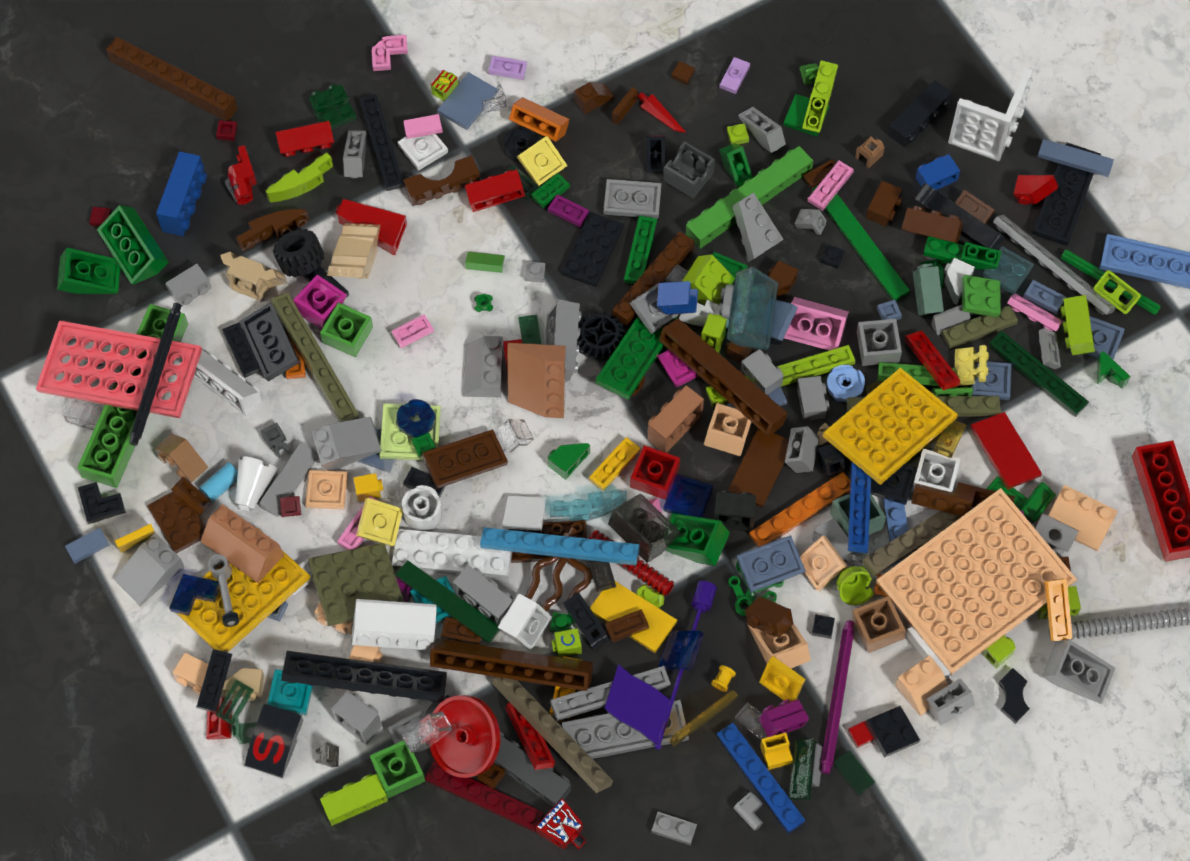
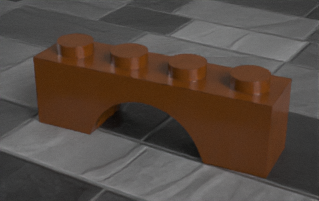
M471 155L455 161L452 173L444 179L430 180L420 173L404 179V187L412 206L422 205L426 201L439 199L451 192H458L460 189L465 188V185L473 181H480V172Z

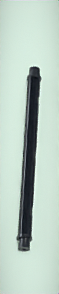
M174 303L169 311L130 433V445L137 446L139 439L142 437L181 315L182 305L179 303Z

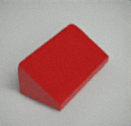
M220 697L216 713L207 711L206 739L231 738L233 701L231 699Z

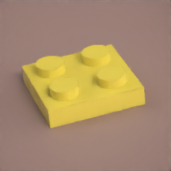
M548 136L517 156L537 187L567 167V164Z
M365 498L356 536L387 546H395L403 513L402 508Z

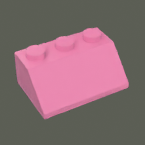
M794 297L791 304L797 306L798 309L784 338L829 351L839 348L849 311Z

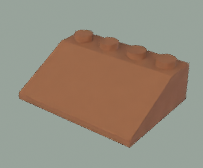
M508 343V403L543 417L564 418L566 346Z

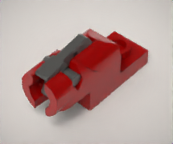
M245 145L238 147L239 155H236L238 164L229 167L228 179L225 181L226 187L238 205H244L253 200L252 186L257 184Z

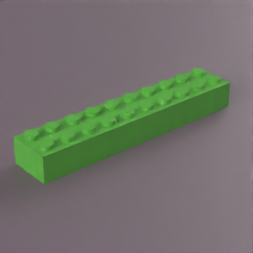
M149 304L137 334L161 339L170 309ZM184 313L180 315L172 341L181 342L187 329L188 322ZM141 352L138 355V358H144L147 355V352ZM135 369L132 375H139L141 373V369ZM114 383L112 390L117 388L118 383ZM130 386L127 389V393L134 392L135 386ZM110 405L104 406L77 467L81 478L118 488L135 446L129 444L137 410Z

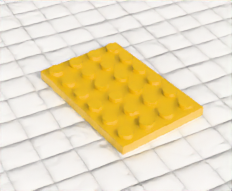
M900 367L823 433V437L881 485L955 421L958 414Z
M284 551V556L259 583H256L230 564L232 574L227 579L233 612H236L239 618V623L232 627L223 625L222 616L225 614L219 580L214 578L211 571L206 573L172 603L170 608L212 649L228 653L310 579V575Z

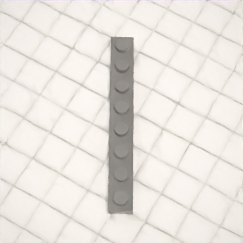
M1005 215L995 218L993 223L997 225L999 231L1011 236L1010 239L1014 243L1022 245L1027 254L1039 259L1038 262L1042 266L1050 268L1053 271V275L1067 282V286L1070 289L1078 291L1081 295H1086L1087 302L1095 305V309L1099 313L1106 315L1113 313L1116 309L1115 306L1095 292L1091 285Z

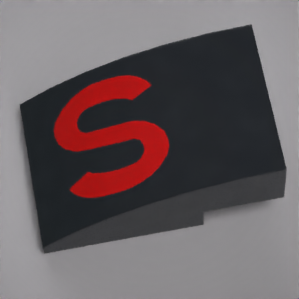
M263 704L251 738L244 766L283 778L304 721L302 715Z

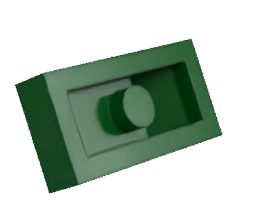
M1102 351L1097 360V384L1106 377H1109L1113 384L1118 385L1122 389L1127 385L1131 376L1109 355Z

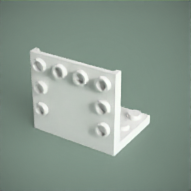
M1025 68L1006 114L960 98L948 143L1000 161L1005 147H1009L1013 138L1010 136L1011 133H1015L1018 127L1017 118L1021 119L1024 113V107L1033 79L1030 78L1032 70Z

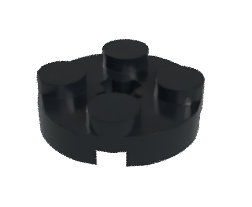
M519 127L520 129L515 131L514 129L511 130L504 139L505 154L520 162L517 158L518 155L540 141L537 133L526 127ZM525 142V147H519L518 143L522 144Z

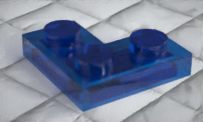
M183 574L170 604V611L189 616L196 599L215 602L220 590L219 581Z

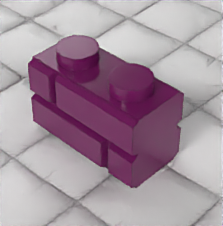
M790 699L784 700L775 708L773 705H770L763 710V714L759 717V722L765 729L768 737L802 728L809 720L802 704L797 699L794 701H790Z

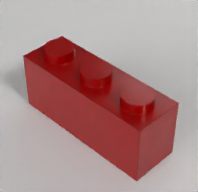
M329 121L276 132L281 155L285 154V157L296 155L295 152L303 151V153L313 152V148L320 147L321 150L331 148V144H334Z
M517 169L508 170L504 174L489 176L487 179L473 181L465 185L473 212L525 197Z

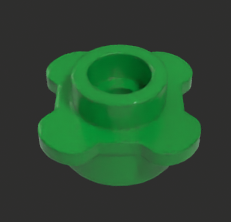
M480 294L475 296L476 312L486 310L490 312L493 310V305H491L493 297L491 295Z

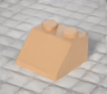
M930 655L899 676L896 682V687L920 716L929 711L927 698L949 685L943 671Z

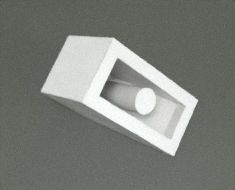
M956 258L953 259L951 264H947L944 270V274H946L944 282L953 303L957 305L962 297V277L964 275L972 276L975 267Z

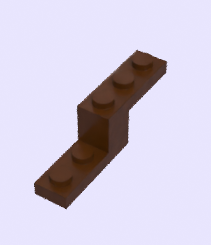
M958 482L955 493L916 483L911 503L964 516L972 507H976L996 491ZM1006 494L1014 503L1015 496Z

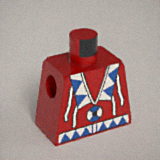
M563 799L535 827L537 834L561 849H565L572 843L579 850L587 841L579 834L583 829V823Z

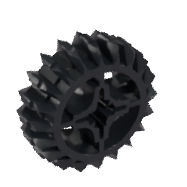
M597 311L594 316L589 313L588 318L583 317L582 322H578L580 336L577 339V345H579V349L581 348L582 354L587 353L588 358L593 355L595 360L601 357L604 361L605 356L611 357L624 338L625 330L623 329V324L619 323L618 317L613 319L612 313L606 316L605 311L602 315H599Z

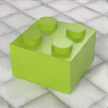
M713 255L698 256L683 281L691 283V289L698 290L697 303L704 306L707 300L719 305L722 301V288H726V284L732 285L735 280Z

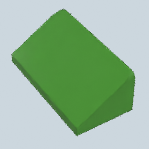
M468 252L465 267L470 270L502 273L505 255Z
M958 386L942 390L940 387H932V394L935 396H972L973 388L970 386Z

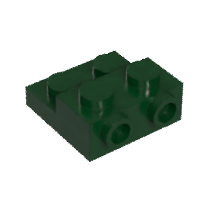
M332 84L328 87V90L323 92L315 91L308 97L318 122L329 121L331 130L357 120L342 84Z

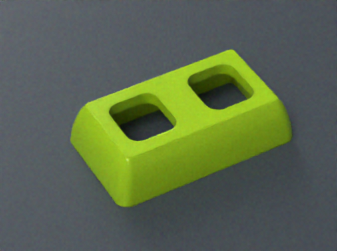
M1110 270L1104 273L1093 288L1095 292L1124 314H1127L1141 297L1139 292ZM1109 279L1118 284L1113 293H1109L1104 289V285ZM1125 290L1133 295V298L1127 305L1119 300L1120 295Z

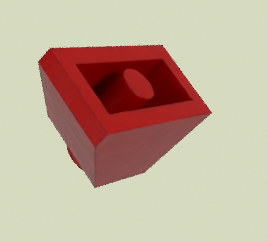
M1018 175L1013 194L1018 204H1037L1058 188V184L1053 175Z

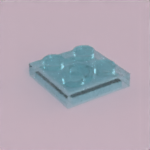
M1002 246L999 250L1002 253L998 268L985 269L982 277L999 280L1000 287L1014 295L1033 269L1034 264Z

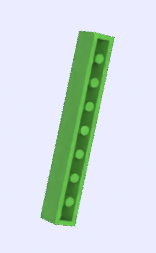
M800 146L790 149L784 157L776 159L767 169H762L757 176L746 180L738 189H733L727 197L719 199L714 206L703 210L697 218L690 219L686 224V235L694 240V244L699 249L737 223L732 207L734 204L754 192L761 205H763L800 179L803 174L811 171L813 160Z

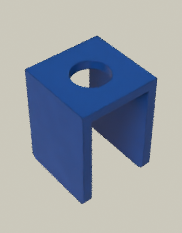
M689 281L659 283L657 307L665 315L697 312L698 290L691 289Z

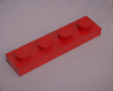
M922 330L905 336L907 345L942 390L960 385L959 377Z
M507 703L505 709L534 770L553 768L555 761L544 738L511 703Z

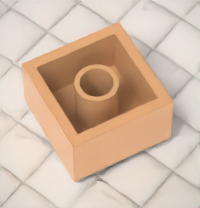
M717 403L704 445L741 456L751 421L738 409Z

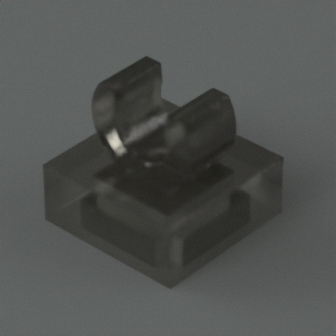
M328 742L320 743V748L316 749V753L320 754V759L315 760V763L331 768L339 767V747Z

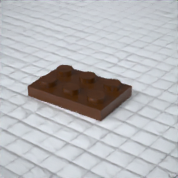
M174 492L147 505L176 554L201 540L205 525L197 512Z

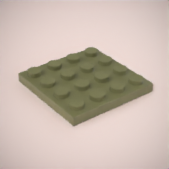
M381 543L308 558V565L327 626L353 621L356 599L404 602L385 544Z

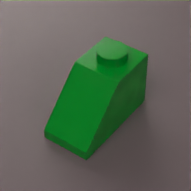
M733 143L719 149L724 167L737 187L743 185L749 178H753L743 146Z
M588 443L560 445L556 450L553 449L547 457L548 467L566 480L590 454V445Z

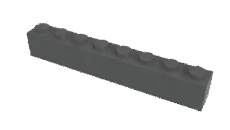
M446 695L444 697V700L450 698L451 696ZM433 702L425 711L429 720L441 702ZM500 731V748L494 764L504 769L508 776L552 807L561 799L564 800L571 791L570 780L562 774L560 776L555 774L553 768L534 770L527 753L521 750L520 745L515 741L505 739L504 734Z

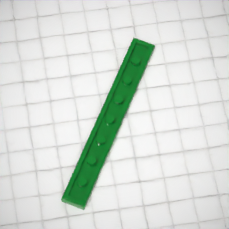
M836 194L825 207V211L889 297L897 301L910 293L908 287L839 195Z

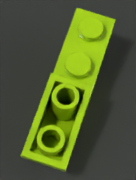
M820 61L802 129L820 133L838 69L837 64Z
M326 152L323 156L317 157L311 165L304 167L299 174L293 169L290 173L283 175L282 179L275 184H271L266 190L268 201L288 200L316 188L324 182L323 174L333 167L331 156Z

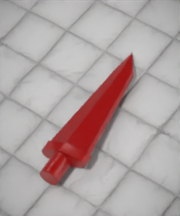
M641 92L638 95V98L643 102L640 106L643 110L672 130L687 133L653 94L647 97Z

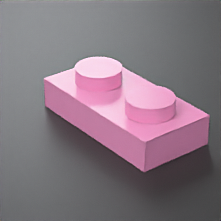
M425 314L392 330V335L402 349L433 333L434 328Z

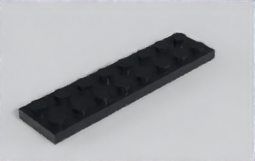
M287 651L281 681L308 684L310 686H323L332 689L368 692L371 694H383L392 697L398 696L442 702L445 697L447 672Z

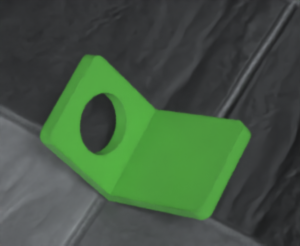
M816 63L800 66L804 85L815 83L819 69Z

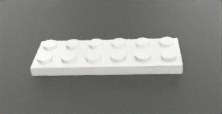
M398 529L392 567L401 569L408 560L422 571L460 574L469 565L473 569L475 567L483 573V576L508 578L512 552L481 548L482 536Z

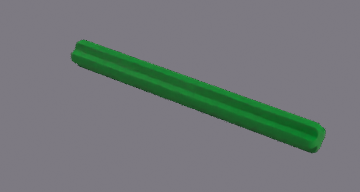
M1068 249L1061 256V259L1098 281L1105 273ZM1109 279L1105 284L1112 290L1118 287V284L1112 279ZM1126 290L1121 294L1129 300L1133 298V295ZM1142 294L1136 302L1137 305L1154 315L1158 313L1161 307Z

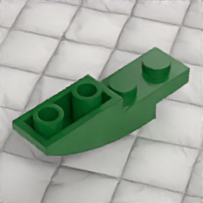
M928 236L923 256L941 260L940 264L944 265L951 264L953 259L956 258L974 266V269L985 270L998 268L1002 251L965 242V245H960Z

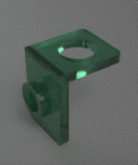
M235 717V725L232 726L233 737H237L239 744L251 742V738L246 736V731L250 727L255 728L257 722L241 724L239 718Z

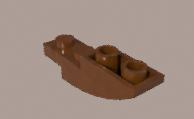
M305 209L282 210L249 222L250 230L236 237L239 248L243 252L246 249H251L258 242L268 239L272 234L278 239L284 234L304 226L309 221L307 211Z

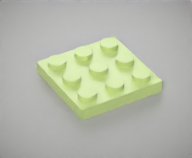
M383 404L380 444L382 451L380 452V459L423 460L422 457L418 458L411 439L426 433H430L435 447L438 448L441 406Z

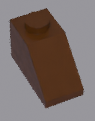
M589 82L574 90L575 103L584 115L614 99V95L606 84Z

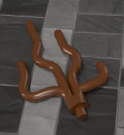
M571 527L569 532H564L562 536L575 537L578 530ZM550 556L541 559L533 567L532 583L525 597L532 600L540 583L541 569L558 560L552 573L555 593L546 599L541 606L548 612L549 608L558 602L562 596L563 586L560 574L566 562L584 574L583 581L572 589L568 599L589 586L592 574L585 564L573 558Z

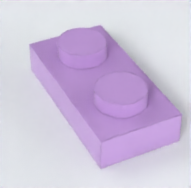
M492 56L488 71L490 75L524 80L527 61Z

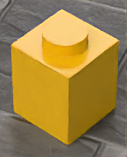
M376 473L353 477L358 502L365 501V498H369V496L375 499L381 498L380 491L384 489L382 479L378 480Z

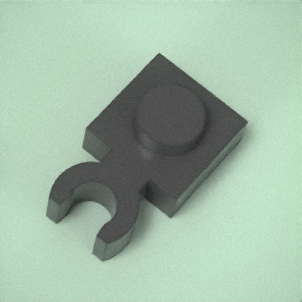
M278 423L260 431L269 449L275 447V454L278 458H281L279 452L281 449H285L287 453H290L289 446L283 443L287 439Z

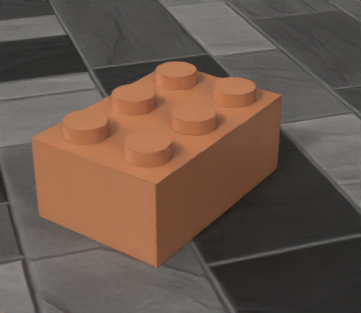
M687 385L682 390L679 389L674 394L670 403L666 402L662 406L661 412L657 416H652L649 420L648 441L660 451L667 453L703 416L704 399Z

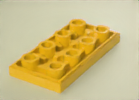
M612 578L590 607L593 614L606 623L642 609L649 624V629L629 637L656 653L677 623V619Z

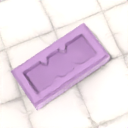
M734 57L719 88L736 94L750 68V63Z

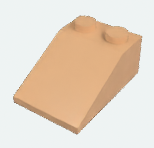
M794 624L780 638L768 635L748 625L766 664L772 656L789 668H794L811 661L808 644Z

